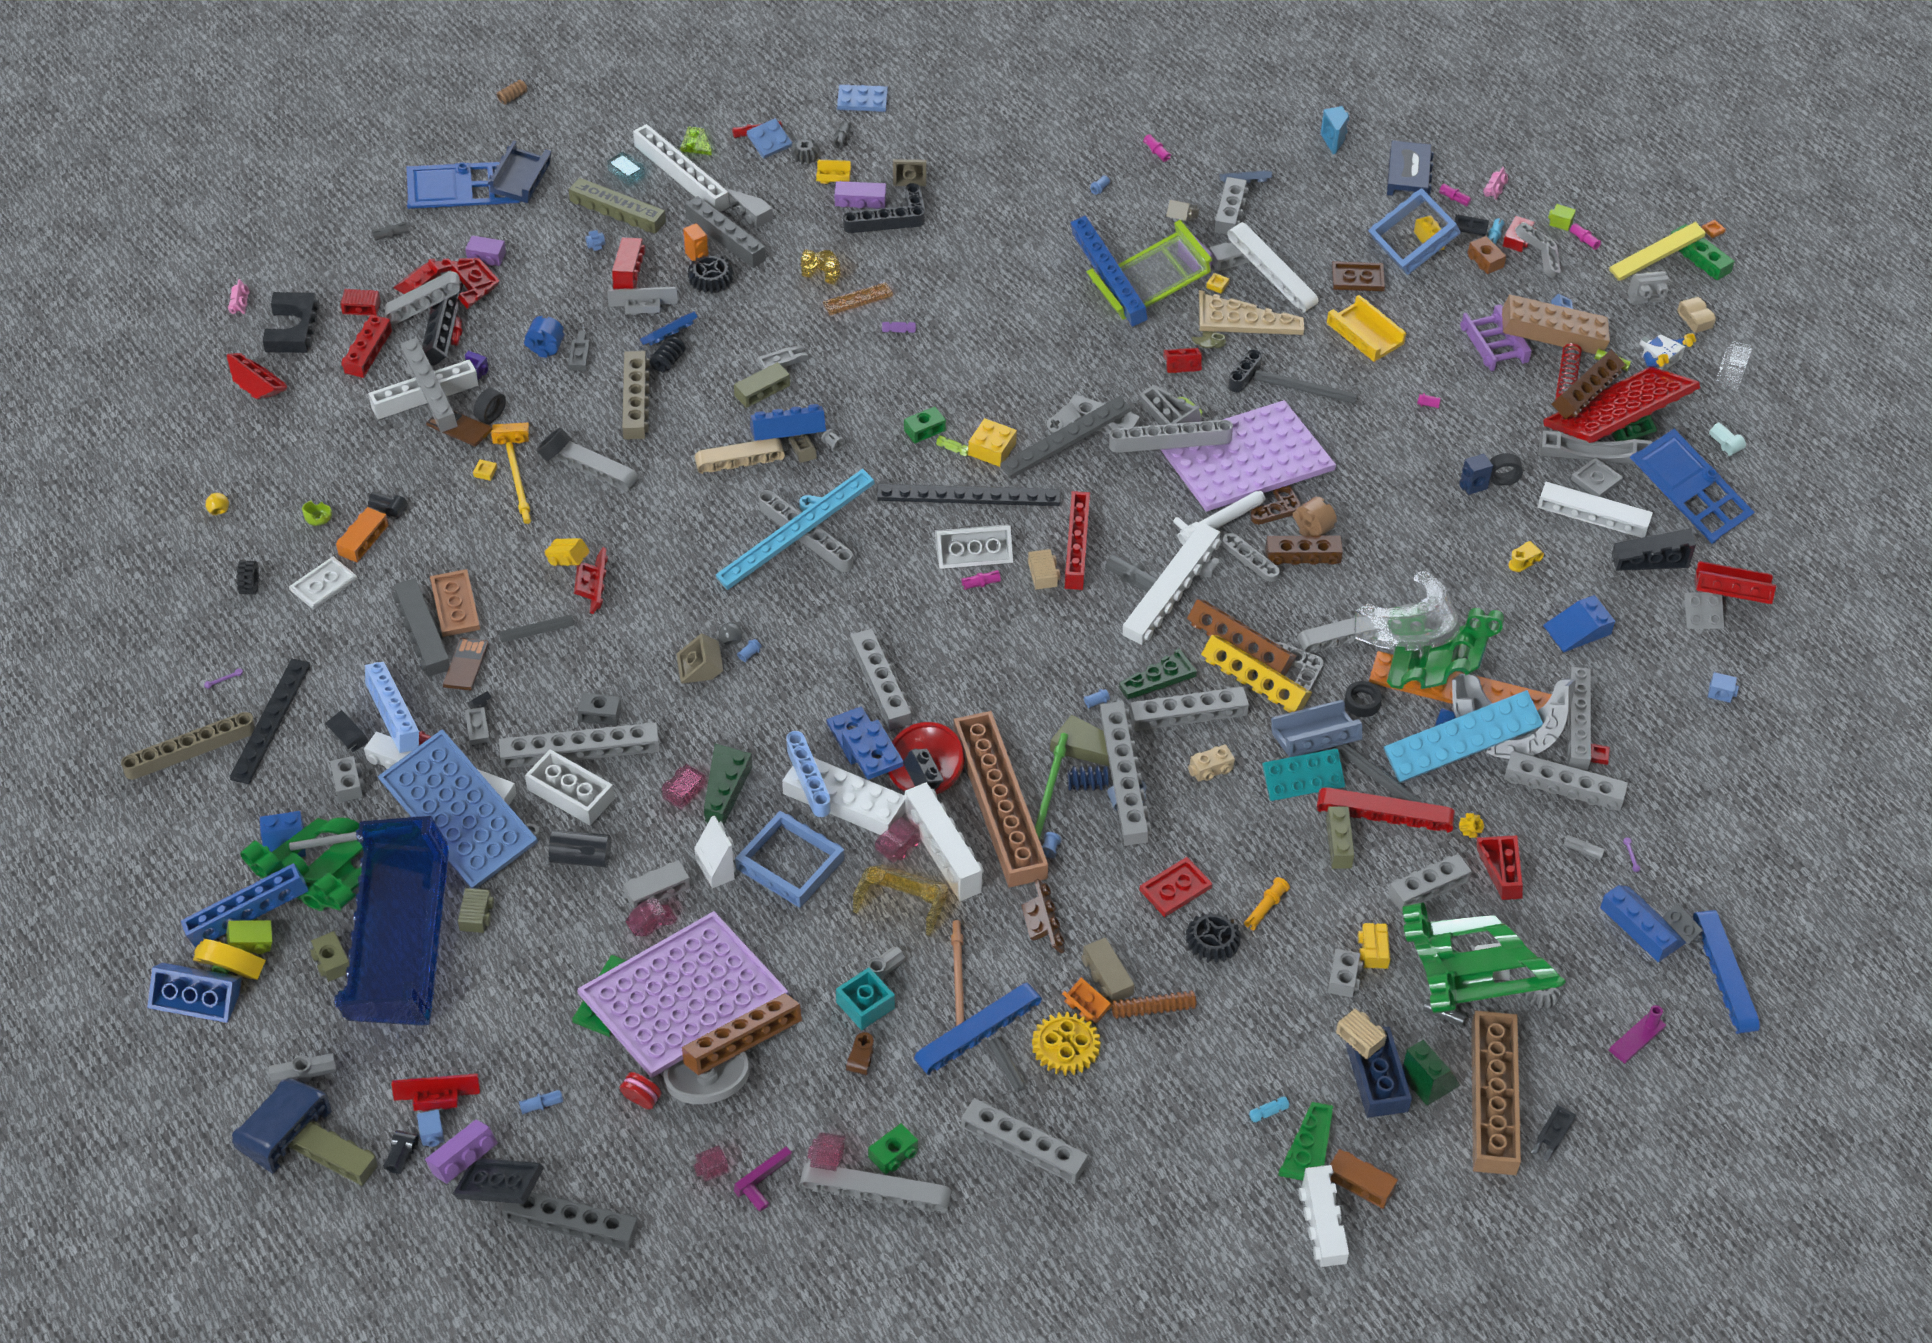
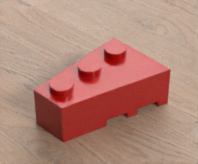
M1517 835L1477 838V852L1501 899H1523Z

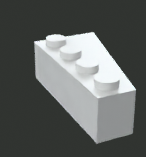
M1332 1165L1306 1168L1302 1188H1299L1300 1200L1304 1201L1306 1206L1304 1207V1217L1306 1221L1309 1220L1311 1226L1308 1228L1309 1238L1315 1242V1247H1313L1314 1258L1319 1260L1320 1267L1347 1264L1349 1256L1344 1226H1339L1341 1223L1340 1206H1335L1336 1185L1330 1182L1331 1174H1333Z

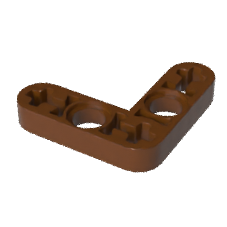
M1290 485L1272 490L1278 502L1254 508L1251 511V521L1254 524L1260 525L1293 516V512L1300 507V502ZM1285 492L1289 496L1283 497L1280 493ZM1271 510H1278L1280 513L1273 514Z

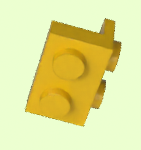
M818 160L816 181H820L822 184L836 181L850 182V161Z

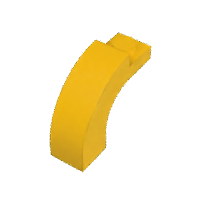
M204 939L195 949V956L193 958L195 962L218 966L245 978L258 980L266 961L239 948L209 939Z

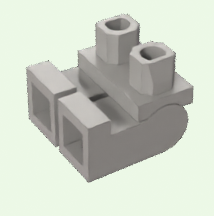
M1666 272L1633 274L1627 292L1632 305L1643 304L1648 301L1649 303L1664 301V296L1667 295L1669 290V277Z

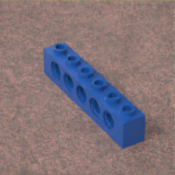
M293 863L181 920V924L187 938L196 948L204 939L214 940L226 934L228 921H251L309 890L302 874Z

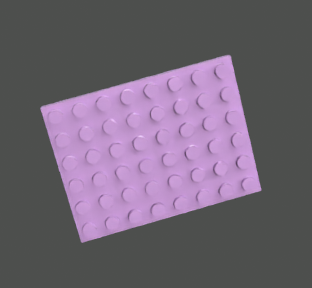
M1285 400L1223 419L1233 424L1232 441L1228 444L1161 449L1167 460L1206 512L1235 503L1255 491L1265 493L1333 471L1336 468V464Z
M714 911L578 988L579 996L651 1078L683 1060L682 1046L784 993L788 995L787 989Z

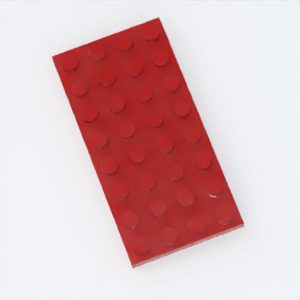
M1648 367L1601 391L1575 417L1570 415L1565 419L1557 412L1543 419L1544 426L1571 435L1577 439L1585 440L1588 443H1594L1598 439L1611 435L1612 432L1622 429L1626 425L1636 422L1640 418L1650 415L1654 411L1664 408L1666 405L1676 402L1686 395L1692 394L1700 388L1699 381L1655 367Z

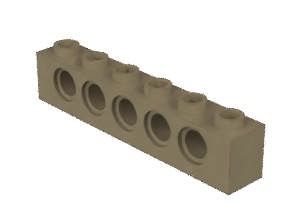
M624 351L623 439H645V433L649 432V424L645 420L649 419V409H646V407H649V396H646V394H649V383H646V381H650V375L646 369H650V359L646 358V351Z

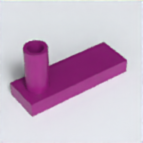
M1653 1005L1649 1013L1609 1048V1051L1626 1064L1665 1029L1666 1024L1660 1020L1663 1009L1658 1005Z
M787 1146L737 1181L734 1185V1193L738 1197L745 1194L759 1212L767 1208L770 1203L755 1185L791 1160L792 1152Z

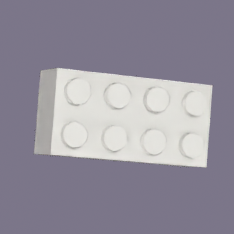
M549 750L525 775L527 790L588 825H591L615 799L611 783L552 750Z

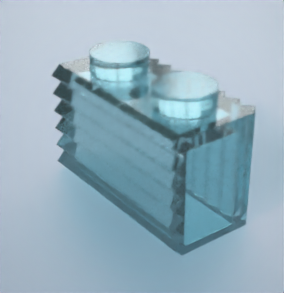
M624 151L607 160L608 171L629 187L645 178L643 164L637 163L631 155L624 153Z

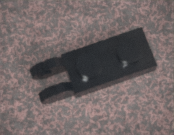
M1556 1105L1541 1130L1531 1153L1536 1155L1540 1151L1542 1144L1545 1143L1550 1147L1544 1154V1160L1549 1161L1574 1122L1576 1114Z

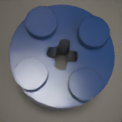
M538 316L533 319L525 335L524 345L538 354L539 357L547 358V356H552L558 351L565 336V333H563L564 328L554 318L548 317L546 319L542 318L543 316Z

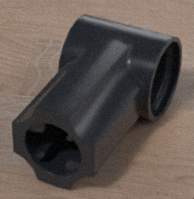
M372 492L369 496L368 506L385 512L388 517L393 516L398 519L408 506V502L400 495L390 497Z
M396 1130L391 1140V1149L383 1164L384 1169L390 1173L401 1174L410 1154H414L413 1149L419 1143V1136Z

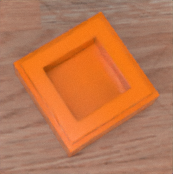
M1716 220L1702 225V229L1712 239L1726 231Z

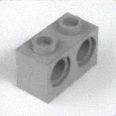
M354 756L330 761L339 802L362 798L361 790H365L363 778L359 779L358 777L362 772L360 763H355Z
M1335 949L1328 993L1353 997V992L1358 991L1360 979H1357L1356 975L1361 974L1363 962L1359 961L1360 953Z

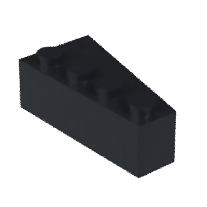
M1689 528L1615 543L1612 558L1616 571L1689 568L1696 542L1692 529Z

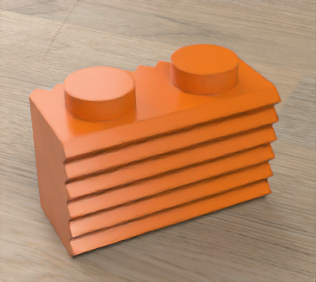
M695 223L684 228L685 254L689 256L690 260L696 261V258H702V255L705 257L709 256L708 235L701 227Z

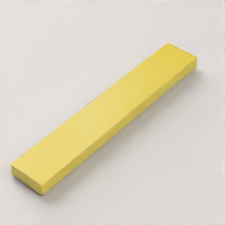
M1694 222L1610 266V272L1621 281L1705 237L1706 232L1697 222Z

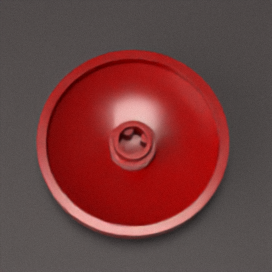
M936 722L917 723L905 728L892 741L903 761L909 751L913 749H928L943 778V782L935 791L936 795L950 788L962 772L965 759L963 746L957 735L945 725ZM904 764L903 767L888 772L893 783L901 791L905 792L915 787Z

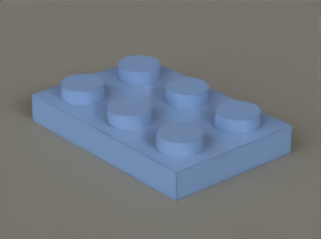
M839 85L837 110L886 112L888 87Z

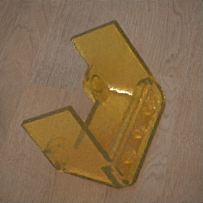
M882 864L866 868L853 894V913H858L870 885L879 884L921 897L924 901L932 904L926 917V935L930 936L948 897V887L942 882Z

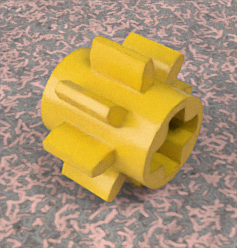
M1466 813V817L1461 818L1459 822V829L1463 836H1469V838H1477V833H1482L1484 828V822L1480 815H1474V813Z

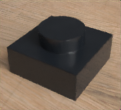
M486 691L467 702L471 709L475 707L481 708L488 704L487 700L492 697Z

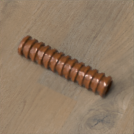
M1190 990L1189 993L1183 991V994L1177 992L1176 995L1170 993V995H1157V997L1152 995L1151 998L1145 996L1144 999L1139 997L1138 1000L1132 998V1000L1126 999L1125 1001L1119 1000V1002L1114 1000L1112 1002V1014L1115 1019H1118L1119 1017L1125 1018V1016L1130 1018L1132 1015L1137 1017L1138 1014L1144 1016V1013L1150 1015L1152 1012L1153 1014H1157V1012L1163 1013L1164 1011L1168 1013L1170 1010L1176 1012V1009L1182 1011L1183 1008L1189 1010L1190 1007L1195 1009L1196 996Z

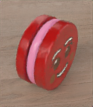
M634 1072L628 1073L624 1082L619 1087L621 1093L628 1100L648 1110L653 1109L657 1100L662 1095L661 1090L652 1081Z

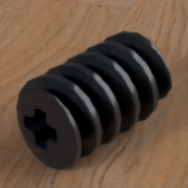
M676 337L666 338L654 355L651 356V366L662 373L665 370H670L675 361L685 352V344Z

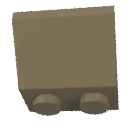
M893 159V186H906L909 183L926 186V160Z
M703 633L676 653L681 683L712 680L723 671L719 641Z

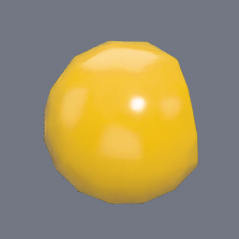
M212 493L207 497L205 507L212 515L223 514L229 508V501L221 493Z

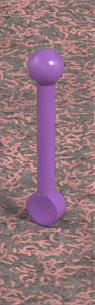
M236 669L235 672L232 674H229L227 676H224L211 682L206 681L204 686L205 688L209 689L214 684L225 681L234 676H241L243 674V670Z
M1626 837L1623 843L1629 851L1633 863V871L1639 872L1640 866L1637 865L1630 845L1632 840Z

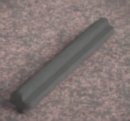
M572 615L562 616L500 631L499 637L501 642H507L573 626L574 621Z

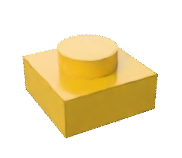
M1213 273L1206 284V288L1222 294L1229 284V278Z
M479 460L473 471V476L491 481L497 470V463Z

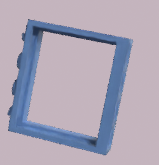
M1422 188L1414 192L1411 197L1400 203L1397 208L1368 230L1373 240L1406 275L1414 271L1461 233L1457 224ZM1426 201L1447 225L1406 258L1402 259L1381 235Z
M779 811L735 858L736 869L801 908L844 861V849L838 843L828 840L823 834L811 830L808 825L798 822L791 815ZM781 826L830 855L800 889L751 860L753 855Z

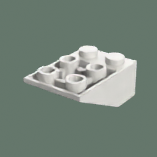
M715 816L711 817L694 848L695 859L712 889L734 880V872L736 871L733 863L735 855L732 851L734 843L730 836H726L723 823L718 822Z

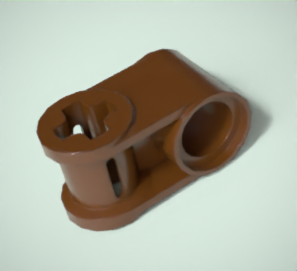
M862 1032L856 1036L847 1060L846 1071L867 1076V1068L870 1067L874 1050V1039L871 1034Z

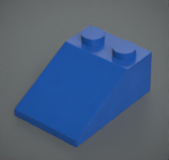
M1593 595L1579 600L1543 626L1560 649L1566 652L1611 635L1615 620L1598 598Z

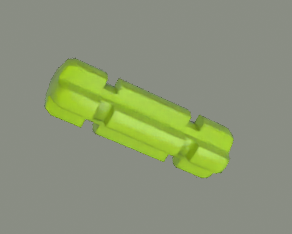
M942 435L937 438L936 444L938 446H945V449L955 453L960 452V455L963 456L968 455L967 445L963 444L962 446L961 443L949 438L947 440V437Z

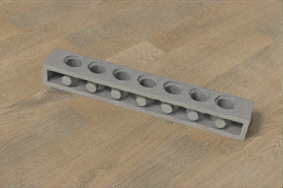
M1123 701L1100 704L1102 726L1124 846L1148 843L1151 826L1150 822L1146 823L1145 819L1148 817L1147 806H1143L1142 801H1145L1144 789L1139 788V785L1142 784L1141 773L1136 772V768H1139L1138 757L1133 756L1136 748L1135 741L1130 740V736H1133L1132 726L1127 724V720H1130L1129 710L1124 708Z
M655 722L522 737H507L499 739L502 768L535 765L549 750L570 761L659 752L657 723Z

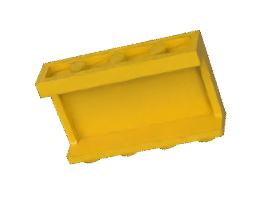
M1360 295L1356 296L1353 305L1338 313L1334 309L1328 312L1327 324L1373 362L1405 343L1406 332Z

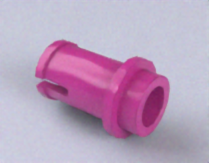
M1423 393L1419 394L1417 404L1421 405L1420 407L1424 405L1439 408L1441 398L1428 396Z

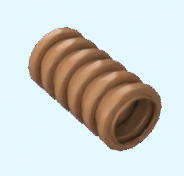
M518 80L505 89L498 91L497 98L499 101L502 100L504 102L502 104L506 105L507 102H511V99L514 100L515 97L518 98L519 95L527 93V86L524 81Z

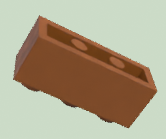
M1341 1149L1338 1150L1330 1163L1333 1170L1330 1178L1331 1182L1383 1209L1385 1208L1396 1189L1398 1181L1392 1174L1383 1172L1375 1168L1371 1163L1364 1162L1356 1158L1352 1153Z

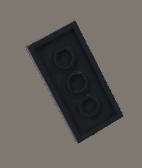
M478 1159L466 1169L453 1194L457 1199L525 1204L544 1167L541 1163Z

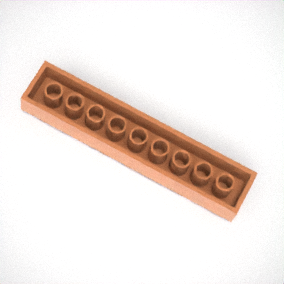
M992 711L955 718L953 732L957 735L963 746L964 764L1008 887L1032 883L1036 879L1040 881L1047 879L1048 863Z

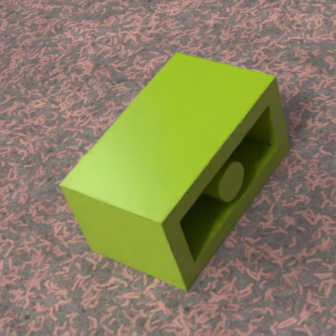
M271 920L228 921L226 930L227 945L249 953L263 954L270 952L272 946Z

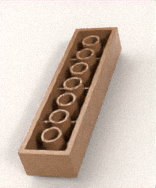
M1475 1011L1471 1023L1473 1171L1517 1175L1521 1163L1517 1014Z

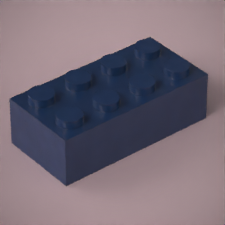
M1390 1026L1382 1027L1387 1035L1385 1045L1368 1059H1365L1352 1045L1346 1042V1049L1367 1118L1409 1112L1412 1098Z

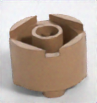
M1313 497L1293 512V518L1300 528L1299 532L1301 535L1323 536L1335 527L1334 524L1337 522L1335 511L1330 504L1326 505L1323 502V498Z

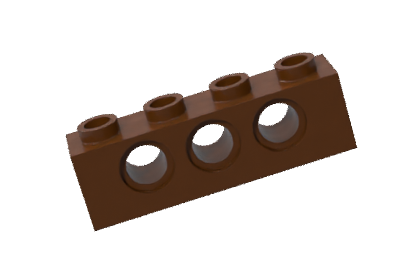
M1341 535L1267 536L1266 558L1275 565L1287 563L1293 565L1300 563H1310L1312 565L1328 563L1334 565L1341 563L1342 560Z

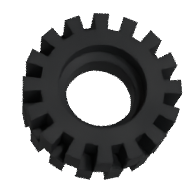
M239 561L236 575L239 594L256 595L260 576L257 561Z

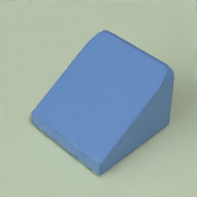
M1557 294L1551 300V303L1554 305L1573 309L1571 299L1561 294Z

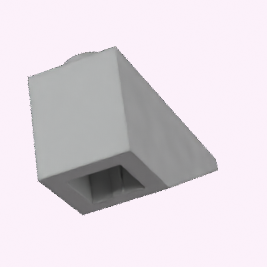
M726 189L729 196V206H733L739 215H743L749 224H753L758 228L773 220L772 207L763 199Z

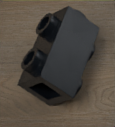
M913 749L909 751L903 764L915 787L927 782L930 789L933 788L936 791L943 782V778L928 749Z

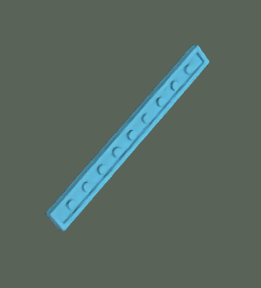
M861 469L718 572L716 578L729 590L875 484L874 479L864 469Z

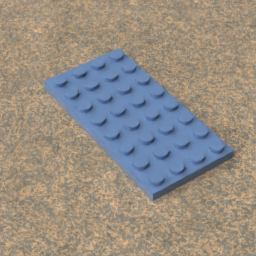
M443 729L378 776L381 783L414 822L421 827L425 835L470 888L477 889L538 843L534 834Z

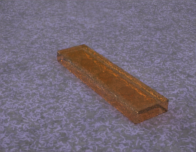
M884 282L823 301V306L829 315H833L892 297L893 292L887 283Z

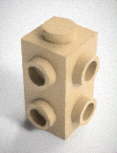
M1226 744L1219 747L1216 746L1211 750L1191 756L1190 765L1188 766L1189 773L1192 777L1195 776L1198 782L1202 780L1208 781L1216 775L1231 772L1234 768L1235 758Z

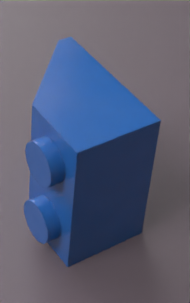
M301 811L260 817L262 845L264 847L267 846L270 852L304 828ZM306 848L302 849L297 855L300 857L306 856Z

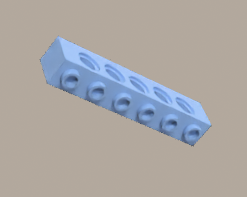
M376 662L365 665V684L399 753L413 751L419 747V730L385 663Z

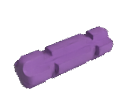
M882 322V332L908 331L914 333L916 331L915 322H908V324L906 322H892V324Z

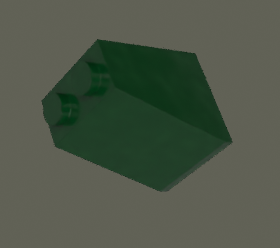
M1424 1039L1406 1050L1402 1066L1406 1082L1426 1106L1460 1086L1451 1070Z

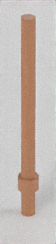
M955 920L952 922L953 934L951 935V945L953 946L955 1011L956 1026L964 1022L961 946L963 945V935L961 934V922Z

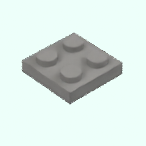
M1595 457L1572 474L1571 480L1591 495L1603 497L1619 485L1623 477Z

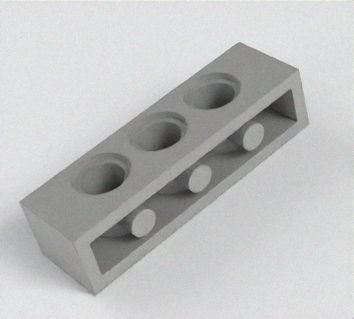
M1227 177L1215 221L1214 232L1227 234L1228 230L1240 223L1238 219H1242L1243 209L1241 208H1245L1246 198L1244 197L1248 196L1249 187H1246L1247 180Z
M1074 394L1069 402L1074 405L1082 417L1104 405ZM1127 413L1102 427L1099 431L1109 434L1111 430L1116 428L1139 427L1140 416Z
M1459 854L1452 857L1448 856L1436 864L1428 865L1425 869L1418 872L1414 871L1407 877L1394 880L1390 884L1388 895L1399 910L1403 912V906L1423 903L1468 883L1472 871Z

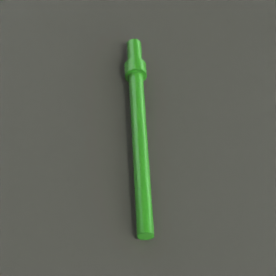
M1061 733L1058 745L1054 749L1053 755L1055 757L1035 825L1039 839L1060 764L1066 754L1067 749L1065 746L1068 739V734Z

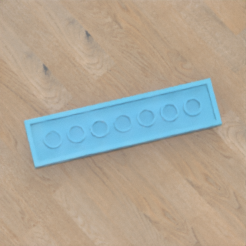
M1528 690L1386 745L1383 749L1399 783L1539 729L1542 727L1543 722Z

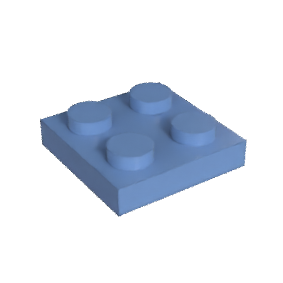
M776 118L747 131V136L763 158L792 147V142Z

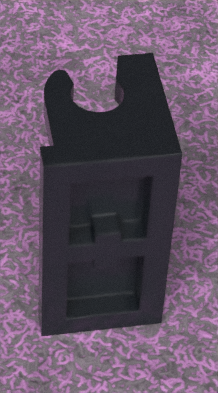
M1456 214L1454 222L1457 224L1460 232L1481 235L1482 237L1486 236L1489 220Z
M343 710L339 711L325 723L348 749L352 748V752H355L369 742L365 734Z

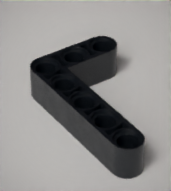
M916 183L906 185V206L846 212L843 215L844 231L847 233H860L923 226L925 224V208L920 186Z

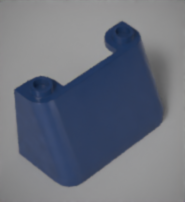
M292 1078L283 1079L278 1084L277 1089L243 1125L234 1130L232 1134L234 1148L274 1174L280 1167L277 1163L280 1155L283 1157L286 1155L285 1148L311 1120L316 1122L319 1119L318 1116L325 1119L332 1112L328 1096L322 1091Z

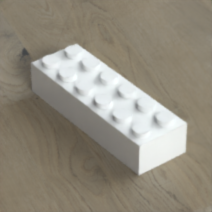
M814 758L830 795V814L889 838L905 813V796ZM792 766L782 780L783 794L809 805L796 771Z
M927 782L906 790L905 815L958 900L963 901L981 893L983 867L979 861L975 860L971 847L966 846L962 833L956 830L954 820L947 816L943 803H939L935 790L933 788L930 789Z

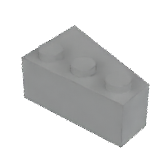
M1152 385L1139 394L1143 407L1160 425L1199 422L1202 420L1199 407L1192 406L1186 403L1185 400L1172 396V393L1156 385Z

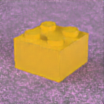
M984 418L969 440L968 455L1000 467V463L1006 460L1016 445L1017 430Z

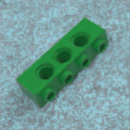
M1682 225L1681 227L1672 231L1671 234L1683 229L1688 225ZM1704 237L1678 250L1685 258L1691 260L1697 267L1703 269L1710 277L1717 281L1732 272L1735 261Z

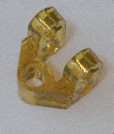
M808 249L803 251L801 256L802 276L811 279L816 269L819 268L821 271H825V282L835 285L841 275L839 260L834 252L823 250L815 253Z

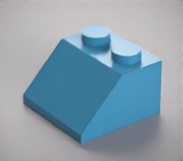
M1342 106L1324 109L1320 134L1332 154L1337 153L1347 134L1349 114Z

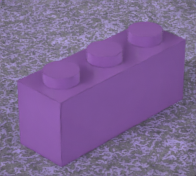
M836 181L835 206L885 208L886 183Z
M476 1119L428 1156L425 1161L433 1175L447 1184L497 1145L498 1142L491 1129Z

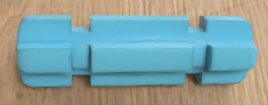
M1284 1096L1280 1097L1277 1101L1274 1100L1260 1106V1109L1250 1110L1249 1116L1253 1122H1258L1262 1120V1117L1265 1119L1278 1113L1280 1109L1281 1111L1288 1109L1289 1101Z

